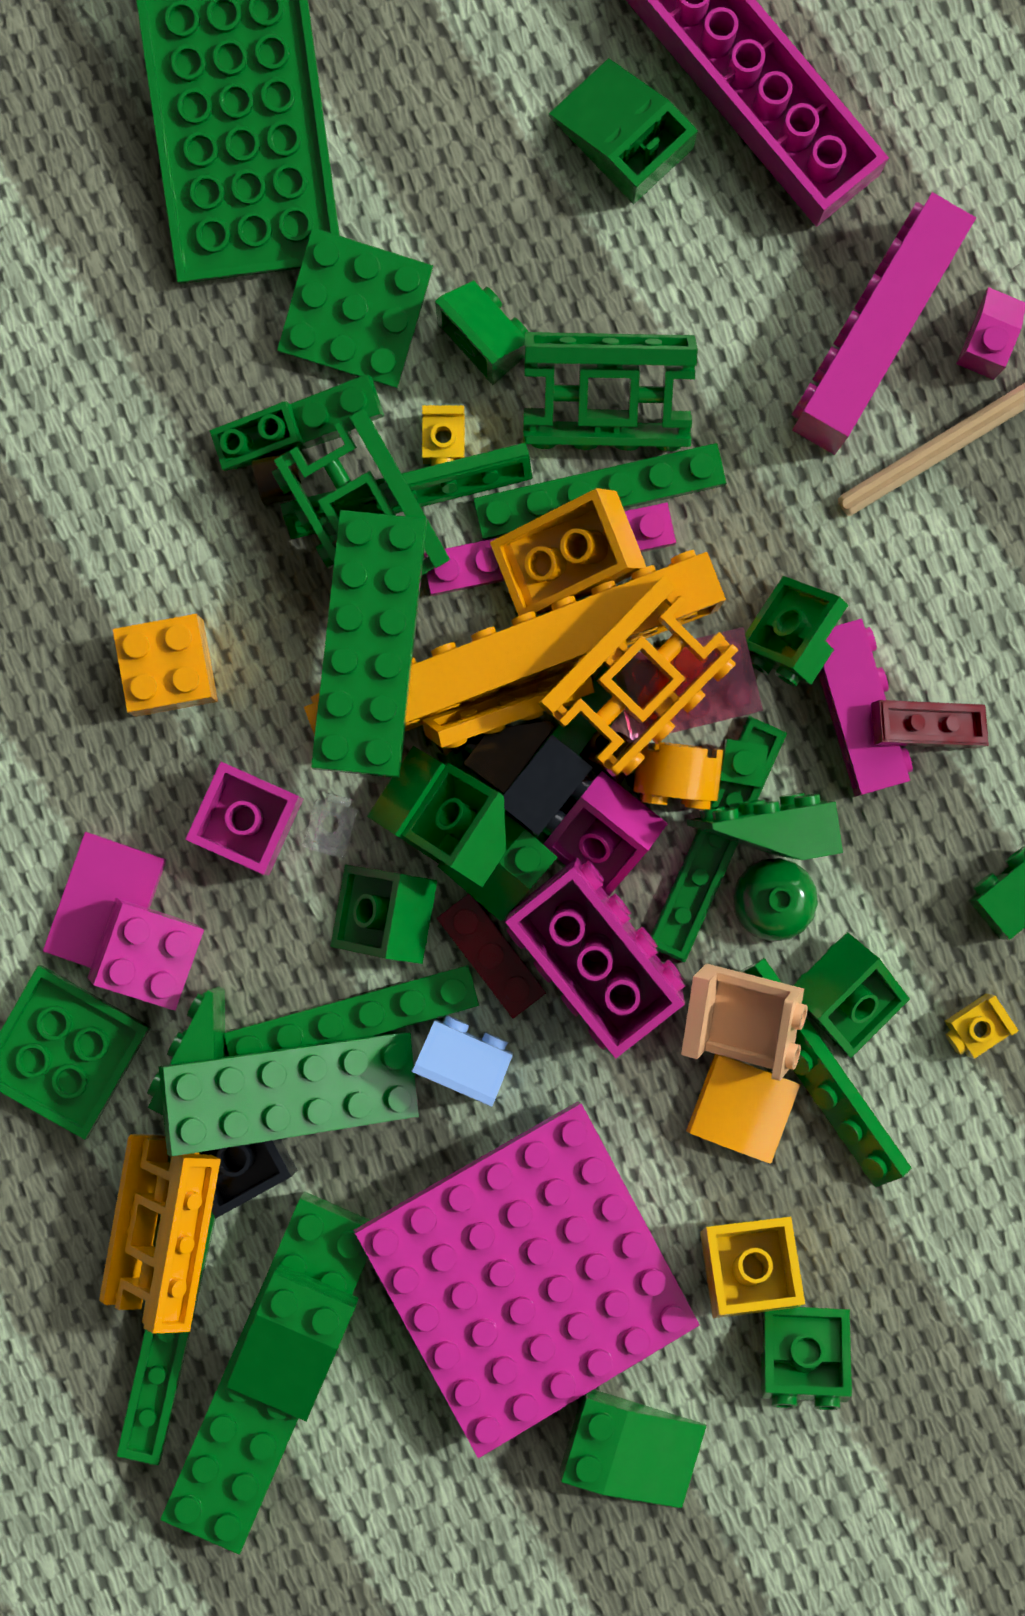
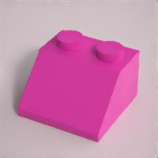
M601 771L543 845L558 857L557 859L565 865L569 864L576 857L582 864L589 860L604 878L603 886L601 887L610 896L648 852L668 823Z

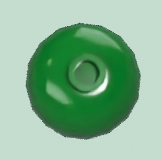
M782 858L763 859L747 867L738 878L733 895L734 912L742 927L753 936L771 942L790 940L804 932L813 921L818 905L817 889L809 873L796 862Z

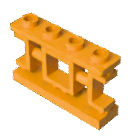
M662 576L538 703L562 727H565L580 713L603 735L609 743L595 759L612 776H617L621 771L626 776L629 775L645 758L640 751L651 740L659 744L675 728V725L670 720L681 709L689 713L705 697L706 694L701 688L712 677L719 682L736 665L731 658L738 649L733 644L730 645L720 632L716 633L702 646L673 617L688 600L675 591L677 587L666 576ZM665 601L669 607L657 619L673 635L658 650L643 636H640L628 647L624 641ZM685 647L700 662L714 650L718 656L677 696L673 691L686 678L670 662ZM639 651L670 680L643 709L612 680ZM604 663L609 669L597 682L612 696L611 699L597 713L581 698L567 710L563 706L564 702ZM626 709L639 723H643L654 712L658 717L618 758L613 756L612 754L625 742L609 727L614 719Z
M130 1134L127 1140L99 1301L105 1305H115V1308L118 1310L141 1309L142 1302L145 1300L142 1318L144 1329L151 1333L190 1332L221 1159L213 1155H199V1152L171 1156L169 1163L165 1136ZM159 1213L161 1214L159 1229L157 1234L156 1246L153 1247V1240Z

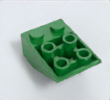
M609 58L548 115L633 205L694 149L698 130L667 98Z
M792 793L779 796L780 803L779 801L765 802L764 799L739 803L740 810L738 808L725 809L724 806L711 807L710 809L699 810L700 817L687 819V826L775 856L807 860L843 853L836 802L820 800V794L805 795V793Z
M216 987L207 990V992L205 991L203 994L198 993L187 1013V1017L192 1019L188 1029H185L183 1033H177L167 1052V1055L172 1057L169 1065L225 1057V989ZM158 1071L147 1091V1094L153 1097L148 1108L163 1115Z

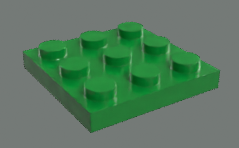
M312 227L277 351L360 377L368 374L374 382L398 389L434 266Z
M38 965L0 1031V1092L86 1140L89 1138L151 1027L48 968Z

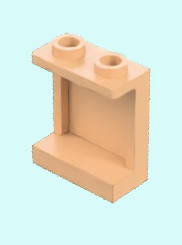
M706 963L693 976L681 1055L698 1059L704 1051L773 1069L771 1078L781 1081L789 1069L794 1070L800 1056L801 1045L796 1044L795 1040L797 1029L802 1030L807 1016L808 1006L802 1004L804 988Z

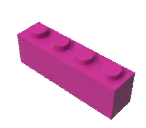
M862 618L837 625L826 639V642L834 651L818 675L854 797L910 781L908 773L913 771V767L906 748H900V746L874 745L871 703L878 700H886L884 692L889 690L883 668L876 667L872 652L877 650L872 629L870 627L865 628Z

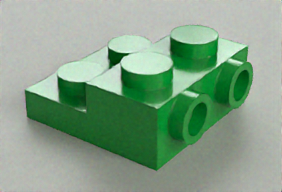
M782 576L738 643V646L750 656L747 661L748 664L759 672L769 675L771 670L774 669L776 670L775 675L793 687H796L800 681L811 685L834 651L826 642V639L849 605L840 596Z
M797 1307L763 1312L761 1399H771V1406L776 1408H796L797 1400L814 1401L815 1409H840V1402H848L852 1397L850 1309Z

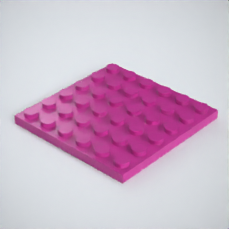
M579 1101L354 1229L359 1242L478 1459L700 1326L582 1103Z

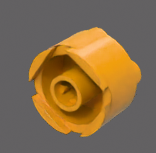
M660 742L659 744L655 743L654 750L648 749V743L640 751L645 758L636 767L633 791L640 793V800L642 802L668 805V797L682 799L681 804H684L685 807L710 809L711 801H718L724 750L713 748L712 756H707L708 749H703L701 746Z

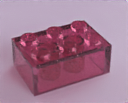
M743 627L721 632L725 640L738 649L731 658L736 665L719 682L712 677L701 688L706 694L705 697L689 713L681 709L670 720L675 725V728L670 733L763 711ZM715 634L696 638V640L704 646ZM685 647L670 662L686 678L673 692L679 696L718 654L713 650L700 662ZM638 652L616 674L618 686L641 709L670 681L642 652ZM624 709L630 738L633 742L658 717L654 712L643 723H639Z

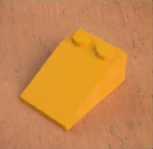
M596 488L490 542L518 616L531 611H535V614L538 615L551 610V604L561 599L575 596L577 600L592 594L591 589L600 584L613 580L617 584L631 577L630 574L647 567L617 491Z

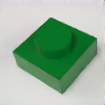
M726 739L720 782L762 788L769 746Z

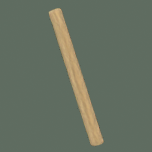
M1025 383L843 493L838 498L842 511L847 516H852L1025 410Z

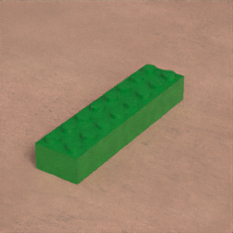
M304 1191L164 1509L161 1521L240 1555L299 1418L229 1389L226 1386L277 1266L281 1264L352 1295L368 1259L354 1229L370 1221L369 1219Z

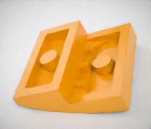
M715 1054L686 1132L771 1164L801 1084L784 1077L781 1081L772 1079V1073L733 1058Z

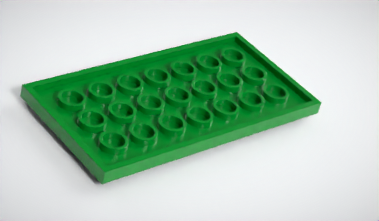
M136 0L177 282L185 284L300 269L312 227L340 236L308 0Z

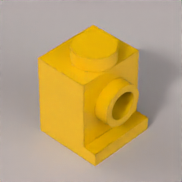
M422 405L423 464H431L433 466L465 458L464 405ZM439 431H448L451 434V439L446 443H440L436 440L435 436Z
M984 994L944 1021L950 1029L945 1035L953 1049L959 1055L966 1053L968 1057L974 1059L1009 1035L1012 1036L1019 1031L997 997L992 994ZM983 1021L987 1026V1031L982 1037H977L974 1033V1026L976 1023Z

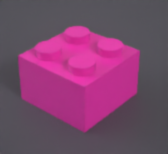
M220 762L185 840L263 875H270L304 799L226 763Z
M116 898L87 978L94 986L176 1011L204 929L195 923Z

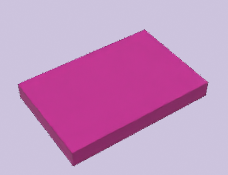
M85 832L43 952L91 968L115 899L119 898L150 909L167 859Z

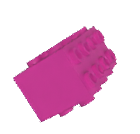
M576 857L510 911L505 921L509 926L506 930L518 947L521 949L526 947L536 960L534 966L548 983L553 981L563 993L561 999L567 1008L576 1017L581 1015L589 1025L588 1032L602 1050L607 1048L616 1059L685 1005L683 988L685 987L683 983L684 977L669 959L664 963L661 962L656 955L658 953L656 942L643 927L636 931L628 921L631 919L629 916L631 912L616 893L611 897L607 895L601 887L603 886L604 878L589 860L582 864Z

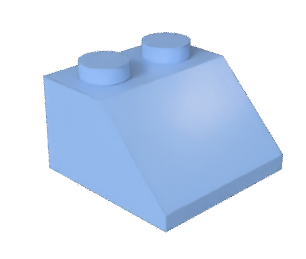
M446 1015L443 1022L435 1019L412 1072L492 1107L513 1056V1052L506 1050L508 1042L487 1032L484 1033L482 1039L467 1033L468 1024Z

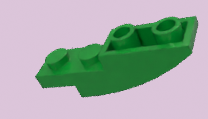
M365 374L290 404L284 401L209 431L221 468L224 471L250 466L253 460L287 453L295 447H298L299 450H304L341 438L334 425L365 408L372 421L384 417V413L373 379L370 375Z

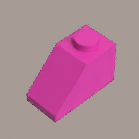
M988 287L956 364L994 380L1006 368L1021 332L1025 314V302Z

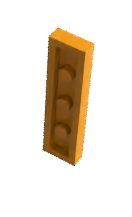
M573 667L424 719L422 723L425 735L441 748H455L465 744L467 738L478 734L500 732L505 728L506 724L514 721L536 719L542 716L543 711H545L538 703ZM591 676L564 702V707L574 705L581 697L595 693Z

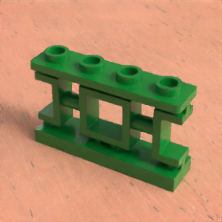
M525 332L524 376L545 377V407L524 408L523 443L526 442V444H531L538 449H551L556 445H573L577 449L591 450L597 448L598 445L615 446L617 449L625 451L636 450L639 446H656L662 451H677L681 447H690L692 438L691 411H672L674 379L695 380V366H697L698 354L695 335ZM554 363L579 364V385L554 384ZM639 365H664L663 386H639ZM588 378H630L628 410L587 409ZM554 401L578 402V422L553 421ZM638 403H662V423H637Z
M365 408L334 425L345 445L314 463L308 465L298 447L274 459L278 468L273 470L272 474L284 494L292 491L300 505L294 509V512L306 532L312 528L321 541V544L316 546V550L328 569L334 566L336 551L334 541L337 540L339 517L331 503L361 485L368 484L384 514L396 515L392 508L399 504L406 517L427 519ZM355 428L385 479V482L378 485L370 470L351 481L339 460L340 457L357 448L349 434ZM294 463L297 464L304 478L324 467L336 490L318 500L326 514L321 519L290 467ZM428 519L425 551L428 556L423 558L422 575L450 561L447 552Z

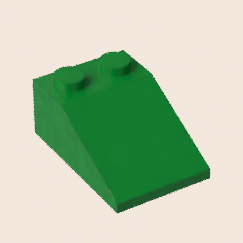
M279 1264L271 1277L226 1387L307 1422L359 1298Z
M593 1389L581 1397L560 1466L561 1482L605 1496L682 1508L707 1425Z

